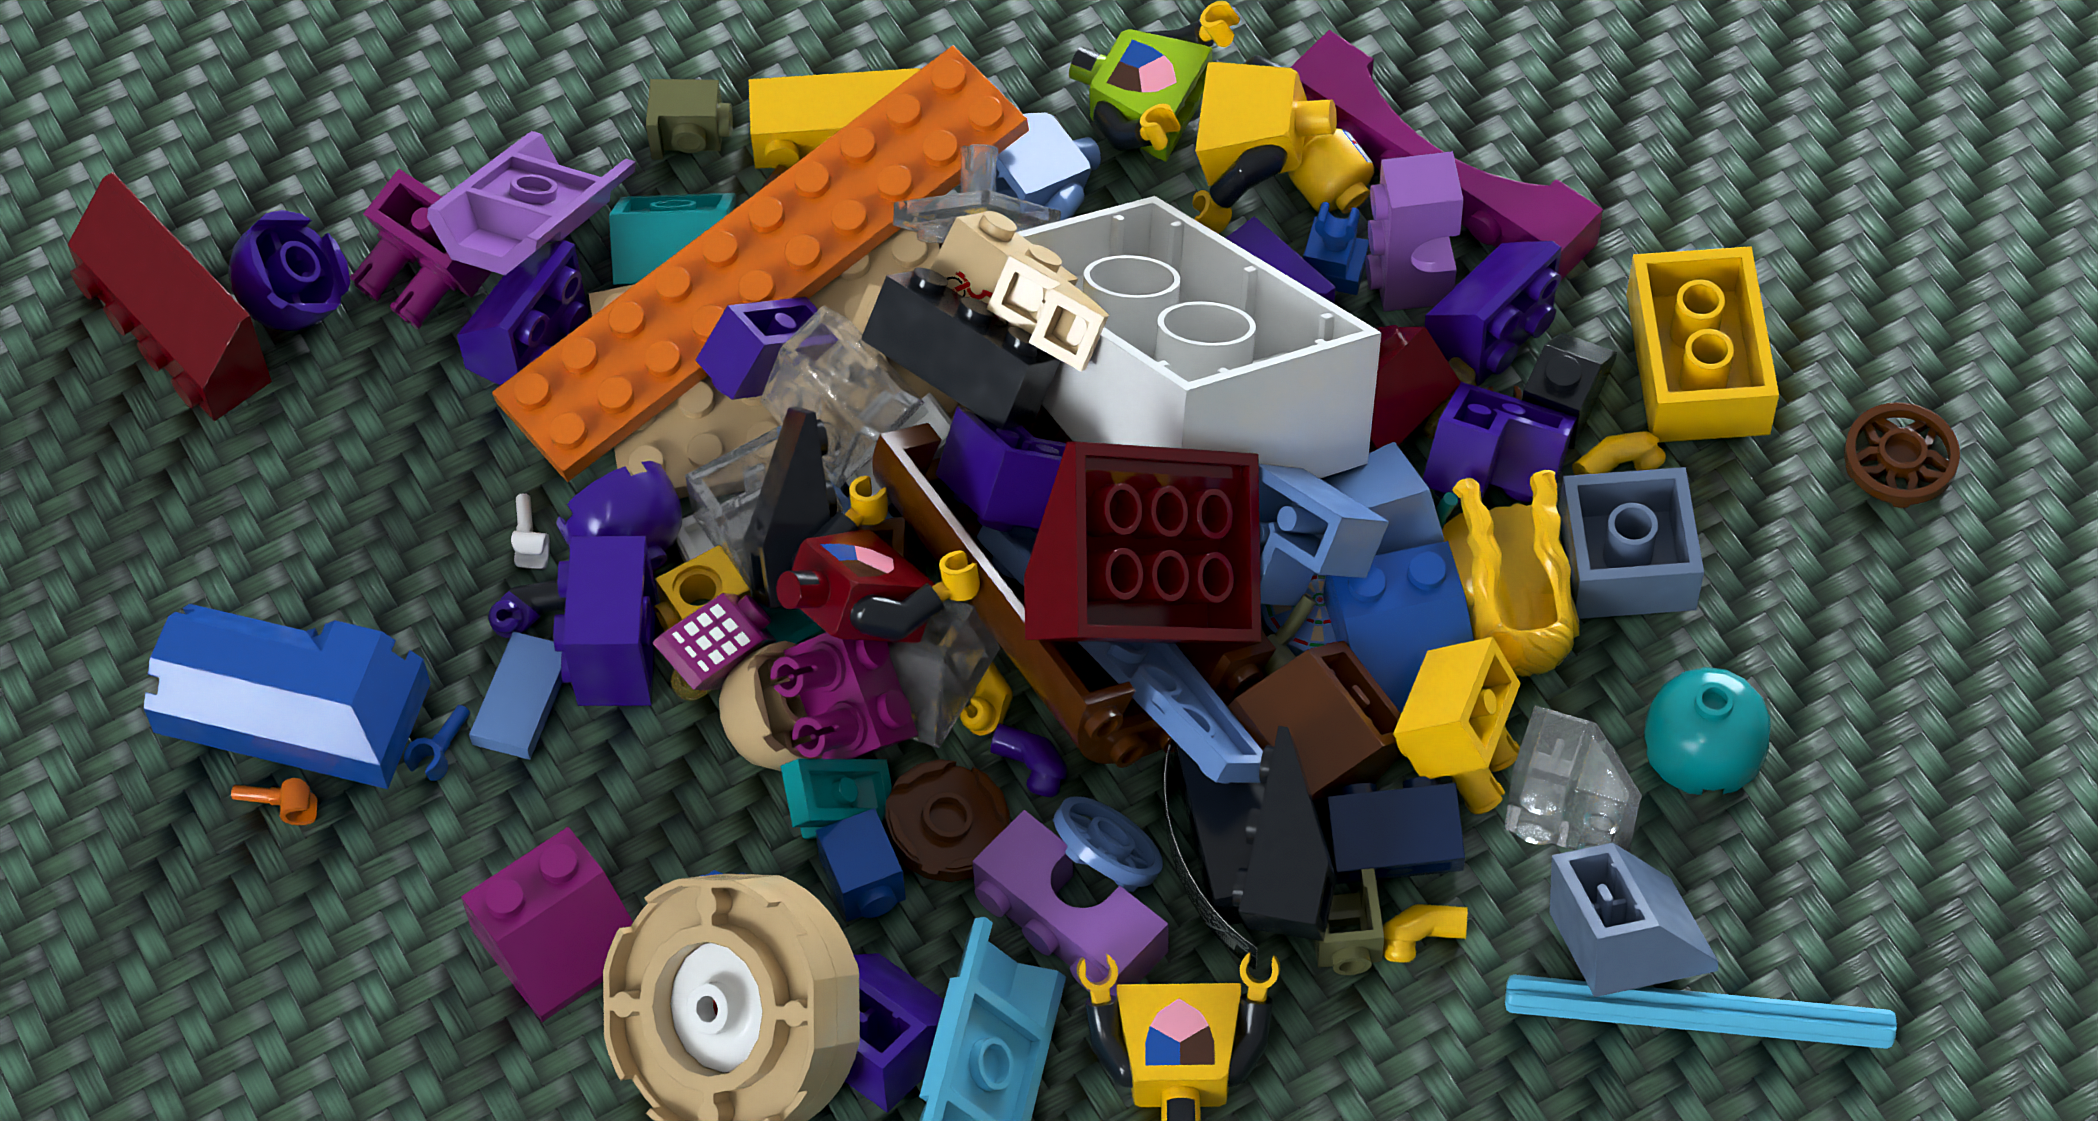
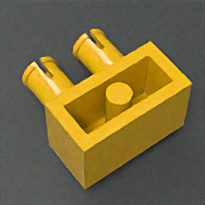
M1493 637L1428 650L1393 733L1400 752L1405 757H1408L1419 777L1425 776L1433 779L1450 776L1453 783H1456V788L1465 800L1468 810L1473 814L1489 812L1501 803L1503 799L1501 795H1504L1505 791L1491 772L1500 771L1511 766L1519 757L1517 753L1521 752L1519 745L1513 740L1505 727L1521 683Z

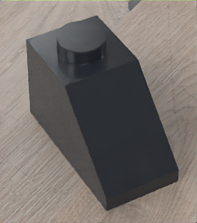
M1562 332L1544 345L1523 390L1522 400L1577 417L1568 446L1570 449L1574 450L1616 360L1617 352Z

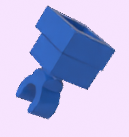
M1323 202L1318 216L1314 217L1303 259L1336 287L1335 291L1357 295L1366 266L1365 258L1366 255H1369V240L1357 238V226L1360 218L1359 210L1353 207L1349 218L1339 219L1330 214L1329 203Z

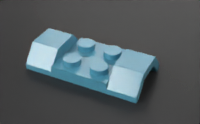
M986 917L974 919L966 939L957 977L950 978L919 1096L926 1101L919 1121H1031L1066 976L1057 970L1017 963L991 944L988 940L993 922Z

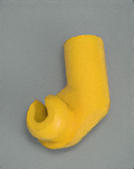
M978 649L965 656L960 663V669L975 689L973 697L970 698L968 708L965 706L961 707L960 719L963 725L973 734L982 736L993 733L999 723L1003 724L1013 698V692L984 649Z
M1415 904L1408 907L1384 923L1383 957L1392 962H1411L1416 957V941H1420L1426 936L1466 939L1468 907Z

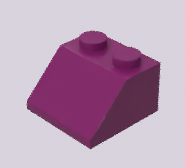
M569 826L461 896L472 932L541 1022H544L603 982V969L607 954L618 929L631 927L633 923L605 872Z

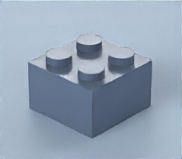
M1686 467L1563 476L1558 513L1561 517L1560 535L1562 546L1571 568V595L1578 618L1696 610L1704 568Z

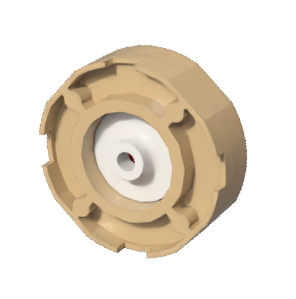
M717 874L680 878L666 883L644 897L648 904L641 910L631 927L618 929L608 951L603 969L604 1039L610 1059L620 1081L633 1080L643 1097L653 1107L646 1114L654 1121H808L834 1098L842 1087L853 1065L860 1042L859 968L848 940L832 914L808 890L780 875Z

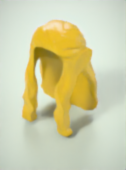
M1542 470L1530 477L1533 500L1532 504L1528 506L1516 503L1510 507H1495L1488 510L1482 503L1480 485L1473 478H1465L1458 481L1452 491L1461 498L1463 513H1459L1447 522L1442 529L1445 541L1449 542L1465 593L1474 640L1493 637L1516 676L1520 675L1521 677L1531 676L1532 674L1540 675L1555 669L1572 650L1574 638L1579 636V618L1571 595V568L1559 540L1561 517L1556 509L1558 502L1557 483L1555 480L1556 472L1551 470Z

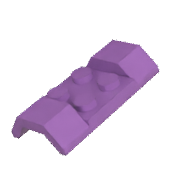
M531 131L428 207L427 219L452 260L506 275L545 243L564 239L610 202L611 190L635 172L636 161L625 158L604 176H595L559 165L543 135Z

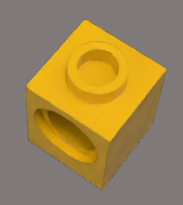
M718 545L655 578L660 603L653 608L665 632L704 606L690 605L695 600H713L722 593L737 594L742 599L745 595L751 597V592L722 547Z

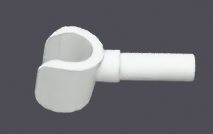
M519 494L516 497L518 525L516 531L511 536L512 547L515 550V565L521 568L545 569L548 564L550 551L549 534L533 532L531 497L528 494Z

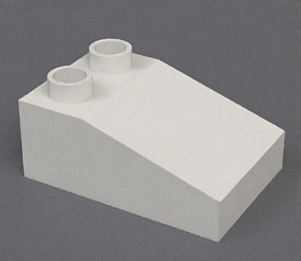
M1156 196L1017 232L1030 243L1043 246L1056 253L1062 260L1061 266L1078 278L1075 287L1084 292L1109 314L1087 368L1079 371L1060 360L1042 403V406L1073 442L1258 454L1259 464L1303 468L1320 479L1368 464L1381 343L1380 331Z

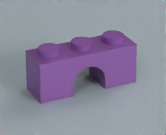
M1453 151L1381 160L1380 184L1371 185L1370 187L1371 208L1374 220L1368 221V238L1371 254L1366 255L1365 258L1369 289H1379L1384 312L1436 306L1455 288L1456 265L1449 236L1460 235L1463 195Z
M1023 810L973 860L975 895L977 899L993 915L1002 917L1005 914L1022 927L1023 935L1027 941L1040 953L1049 956L1053 952L1068 964L1073 977L1089 992L1090 990L1078 978L1077 964L1083 957L1086 963L1087 979L1091 982H1100L1107 977L1109 972L1106 962V954H1108L1118 967L1117 980L1110 988V995L1117 997L1118 984H1138L1168 953V923L1121 886L1106 900L1093 907L1076 908L1062 902L1056 894L1073 877L1072 860L1065 854L1067 845L1041 822Z

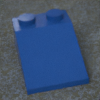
M1448 541L1375 555L1366 578L1326 575L1323 599L1336 641H1345L1400 713L1404 709L1428 650L1474 641L1465 593Z

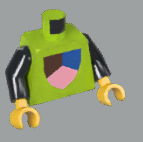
M1217 1L1210 4L1203 11L1199 21L1180 29L1141 32L1132 29L1122 31L1107 56L1084 47H1080L1076 51L1070 65L1069 78L1090 86V117L1113 148L1118 151L1140 148L1158 159L1168 160L1203 99L1207 63L1212 62L1213 48L1210 46L1214 42L1220 47L1229 46L1234 39V32L1229 26L1237 25L1240 18L1228 2Z

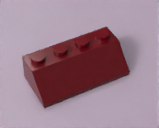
M114 172L103 177L67 244L76 268L70 271V274L77 287L89 300L97 296L105 304L103 307L105 314L121 335L125 336L131 332L139 340L137 346L141 354L155 371L159 372L165 368L173 377L171 383L184 403L190 408L199 405L215 422L272 382L251 317Z

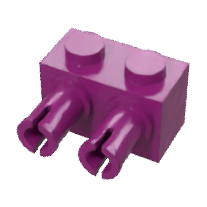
M398 169L363 213L379 231L377 237L380 241L354 274L350 275V282L365 295H369L371 299L378 302L381 294L407 262L413 264L417 261L422 268L389 307L408 324L411 322V325L419 330L424 320L449 289L452 291L459 289L472 298L492 271L452 260L427 219L428 207L442 198V196L401 169Z
M825 632L784 650L785 656L778 658L771 667V680L785 676L790 678L788 682L775 685V690L787 698L800 695L807 716L796 721L792 732L793 740L811 736L812 741L795 746L803 756L811 758L822 755V759H860L918 736L911 716L909 701L903 694L890 658L887 641L838 639Z

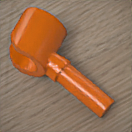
M300 778L285 780L281 784V788L237 784L232 787L231 797L233 800L280 805L279 816L285 823L298 826L312 824L316 820L317 797L310 792V787Z

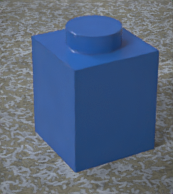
M875 808L815 830L820 861L847 922L861 916L865 918L878 917L890 911L896 903L906 900L903 870Z

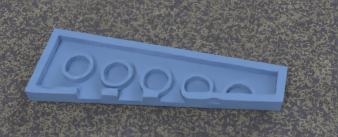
M983 525L976 538L993 555L991 559L993 566L1003 575L1016 579L1024 587V575L1037 534L1028 527L1014 525L1012 531L1003 532ZM1078 642L1118 684L1128 681L1136 690L1132 698L1199 765V768L1206 776L1215 782L1223 784L1231 782L1260 783L1259 769L1263 750L1176 644Z

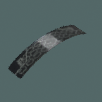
M1169 745L1164 773L1165 824L1168 843L1177 873L1189 899L1213 934L1241 961L1251 952V960L1248 966L1256 969L1257 948L1232 929L1212 908L1195 884L1180 855L1173 836L1166 802V786L1170 770Z

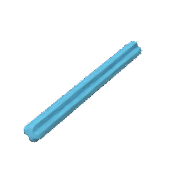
M1511 975L1507 980L1505 1006L1506 1010L1510 1013L1888 1049L1892 1047L1895 1041L1897 1030L1896 1015L1893 1011L1887 1009L1653 987H1641L1594 997L1586 981Z

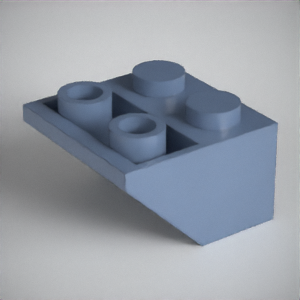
M1615 843L1552 855L1550 915L1594 997L1718 971V960L1670 877Z

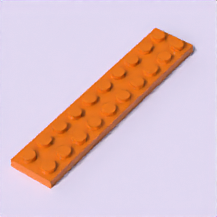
M952 45L492 391L497 405L568 483L708 376L695 359L727 305L807 297L809 299L1029 131L1028 119Z

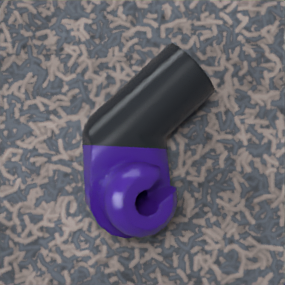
M558 580L515 586L500 601L492 605L488 620L497 635L503 638H510L513 631L524 634L545 612L565 609L566 598L559 597Z

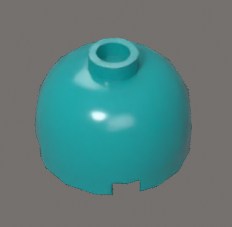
M1703 667L1678 674L1663 684L1647 711L1644 739L1647 745L1646 754L1650 765L1665 782L1689 794L1702 795L1703 789L1712 791L1724 789L1723 794L1739 790L1755 779L1766 761L1769 750L1771 723L1764 699L1747 680L1726 669Z

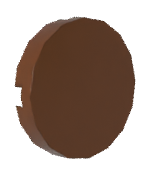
M939 759L917 764L897 779L884 806L883 827L896 857L906 868L926 879L955 882L973 878V860L1009 825L1010 812L1003 792L987 774L974 767L970 771L965 767L956 766L957 761Z

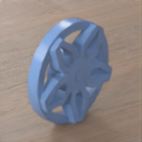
M1069 797L1062 802L1052 819L1058 834L1067 845L1065 854L1072 861L1091 866L1103 875L1113 879L1118 886L1123 887L1126 891L1134 892L1137 887L1152 884L1163 868L1162 856L1148 835L1126 816L1101 802L1085 797ZM1081 815H1085V816L1091 817V818H1093V819H1092V821H1091L1090 819H1088V818H1086V817H1084V816H1081Z

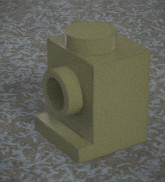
M650 79L646 129L652 160H663L664 150L685 153L721 151L722 137H731L733 115L731 103H722L719 80Z

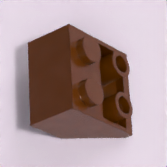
M1345 641L1307 649L1236 697L1228 706L1262 750H1264L1266 745H1275L1278 726L1289 728L1299 752L1313 801L1339 794V789L1347 785L1376 783L1402 755L1397 746L1396 738L1393 735L1401 713Z

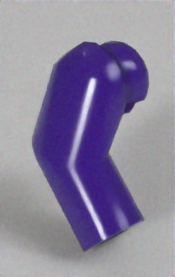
M1001 723L998 724L992 738L990 752L1025 763L1027 768L1031 770V774L1026 782L1028 790L1041 796L1055 797L1059 793L1061 779H1066L1067 765L1054 744L1049 739Z

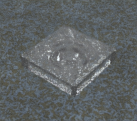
M982 144L960 147V193L894 202L893 226L917 232V240L928 243H944L956 217L983 213L985 211H994L1012 220L1017 226L1016 232L1060 221L1061 211L997 193L996 164L998 148Z

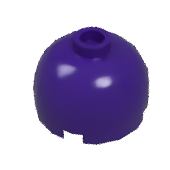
M286 210L266 213L240 237L233 247L228 269L230 288L237 302L246 310L250 317L267 328L281 331H297L311 327L330 315L341 304V297L349 290L350 275L348 264L339 245L328 232L323 237H320L314 230L307 227L312 220L300 213Z
M653 461L641 462L647 472H641L632 476L626 466L621 467L595 480L576 494L567 504L573 515L567 522L560 516L556 521L558 530L568 547L570 548L571 536H646L652 571L654 572L664 565L668 558L665 553L674 545L682 526V508L673 483L661 464Z

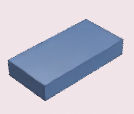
M513 631L469 733L472 745L531 759L563 682L561 673L562 652L555 651L554 641Z

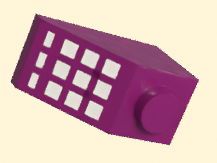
M722 593L662 633L652 643L693 690H721L729 672L750 653L773 644L777 640L766 628L772 622L770 617L752 597L745 595L740 599L737 594Z

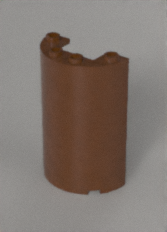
M1042 405L1035 422L1022 425L1035 438L1062 443L1073 442ZM924 423L880 434L875 445L872 461L873 475L881 489L886 487L889 500L938 564L946 554L960 550L966 553L968 565L972 563L977 565L980 587L977 595L970 600H966L1081 753L1096 763L1116 764L1119 768L1128 767L1141 757L1161 749L1167 753L1169 745L1170 753H1173L1174 740L1132 698L1136 690L1128 681L1118 684L1077 641L1025 640L1024 587L1016 579L1003 575L993 566L991 562L993 555L976 538L983 526L977 521L978 515L969 506L956 501L953 498L954 492L935 475L940 458L933 459L942 439L929 423ZM1262 630L1261 642L1209 645L1176 644L1226 706L1236 697L1264 679V674L1261 670L1276 650Z

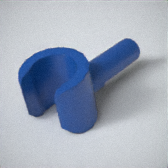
M458 705L432 739L419 738L412 741L406 747L404 761L411 772L418 768L419 762L424 757L432 755L434 758L426 768V776L431 781H437L446 775L448 760L444 753L470 715V711L465 706Z

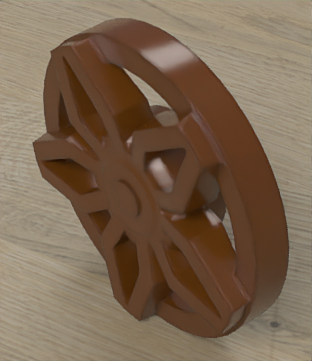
M1886 403L1867 410L1852 424L1844 448L1845 467L1849 477L1866 493L1884 502L1892 503L1893 507L1908 508L1909 505L1924 503L1936 498L1950 486L1958 469L1960 448L1951 427L1936 413L1911 403ZM1906 418L1915 422L1905 426V428H1898L1897 425L1887 419ZM1874 427L1884 433L1882 438L1877 435ZM1930 428L1924 439L1919 433ZM1864 431L1870 446L1856 453V440ZM1936 435L1940 437L1946 447L1948 460L1935 450H1930ZM1868 461L1878 462L1877 466H1861ZM1924 464H1930L1939 471L1927 469ZM1887 473L1885 485L1875 480ZM1896 477L1905 478L1907 483L1906 489L1897 488ZM1919 479L1923 482L1932 483L1916 489Z

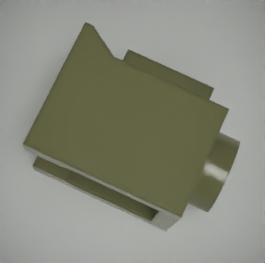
M1374 868L1361 869L1359 893L1333 895L1324 942L1314 940L1318 968L1333 966L1334 972L1338 974L1355 975L1367 971L1374 962H1382L1384 932ZM1357 924L1360 926V931L1330 934L1329 927Z

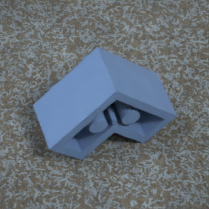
M1259 464L1261 604L1296 606L1301 597L1306 593L1314 572L1319 575L1366 578L1389 521L1303 468Z

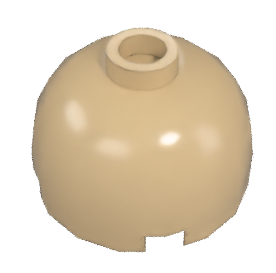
M788 641L769 644L746 656L729 672L719 697L721 723L727 738L737 752L754 765L781 771V765L796 759L822 758V755L811 758L803 756L795 747L812 741L811 736H805L796 740L792 738L793 727L796 721L807 715L800 695L787 698L780 695L774 688L775 685L790 681L789 676L771 680V667L778 658L785 656L784 650L798 645Z

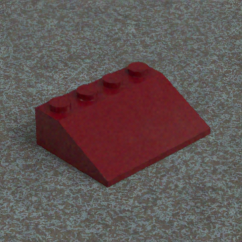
M1079 441L1067 442L1024 575L1025 640L1206 645L1261 642L1258 454Z

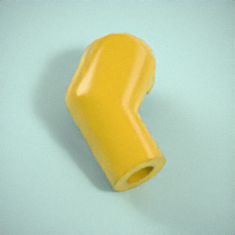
M1648 431L1611 435L1604 438L1573 463L1572 469L1575 475L1609 473L1619 464L1633 461L1637 471L1653 470L1659 468L1665 462L1666 455L1664 450L1657 444L1660 441L1659 438Z

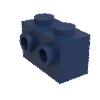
M1423 776L1403 781V789L1378 791L1376 784L1358 783L1341 787L1339 789L1340 795L1329 796L1328 817L1337 879L1336 884L1360 882L1361 869L1374 868L1376 880L1463 871L1465 852L1456 783L1441 784L1440 777L1429 779Z

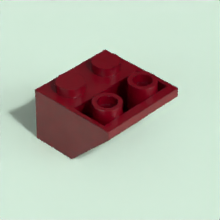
M1397 325L1375 328L1381 332V343L1369 453L1392 442H1395L1398 446L1461 383L1425 326L1397 327Z

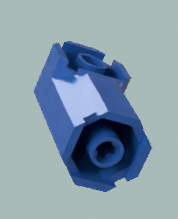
M193 604L183 607L185 614L174 612L168 616L149 660L148 675L159 678L158 693L145 692L143 708L154 733L376 787L389 788L431 684L422 657L409 650L406 660L392 652L396 640L384 632L336 620L326 623L321 634L318 635L316 627L304 631Z

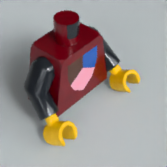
M860 476L854 479L849 487L851 508L845 514L837 512L812 538H807L800 544L799 549L792 558V570L782 573L777 581L776 591L778 600L786 609H801L829 635L838 639L920 643L927 622L945 609L944 601L948 598L953 601H966L977 595L980 587L977 565L975 563L968 565L967 555L964 551L950 552L943 556L939 562L942 581L935 584L870 529L859 530L858 526L860 524L875 525L884 521L888 512L886 487H883L877 494L871 496V478L869 476Z

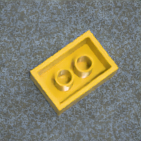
M1752 246L1633 254L1626 296L1649 432L1658 437L1659 442L1770 435L1779 391Z

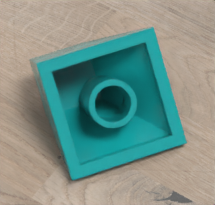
M715 193L620 197L609 214L613 285H633L639 282L732 212L736 205V194Z

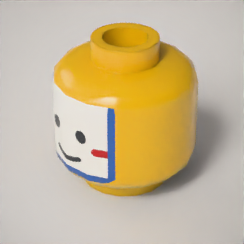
M1336 128V132L1333 135L1305 136L1301 165L1296 170L1289 171L1288 174L1293 184L1314 210L1319 212L1321 204L1328 202L1330 206L1329 212L1340 209L1343 214L1351 212L1353 207L1357 208L1370 195V191L1366 186L1374 174V166L1371 159L1351 134L1345 129Z

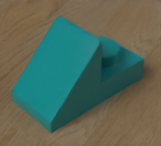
M796 759L780 766L792 827H800L804 839L816 838L815 830L873 808L876 809L883 825L884 806L892 789L887 759Z

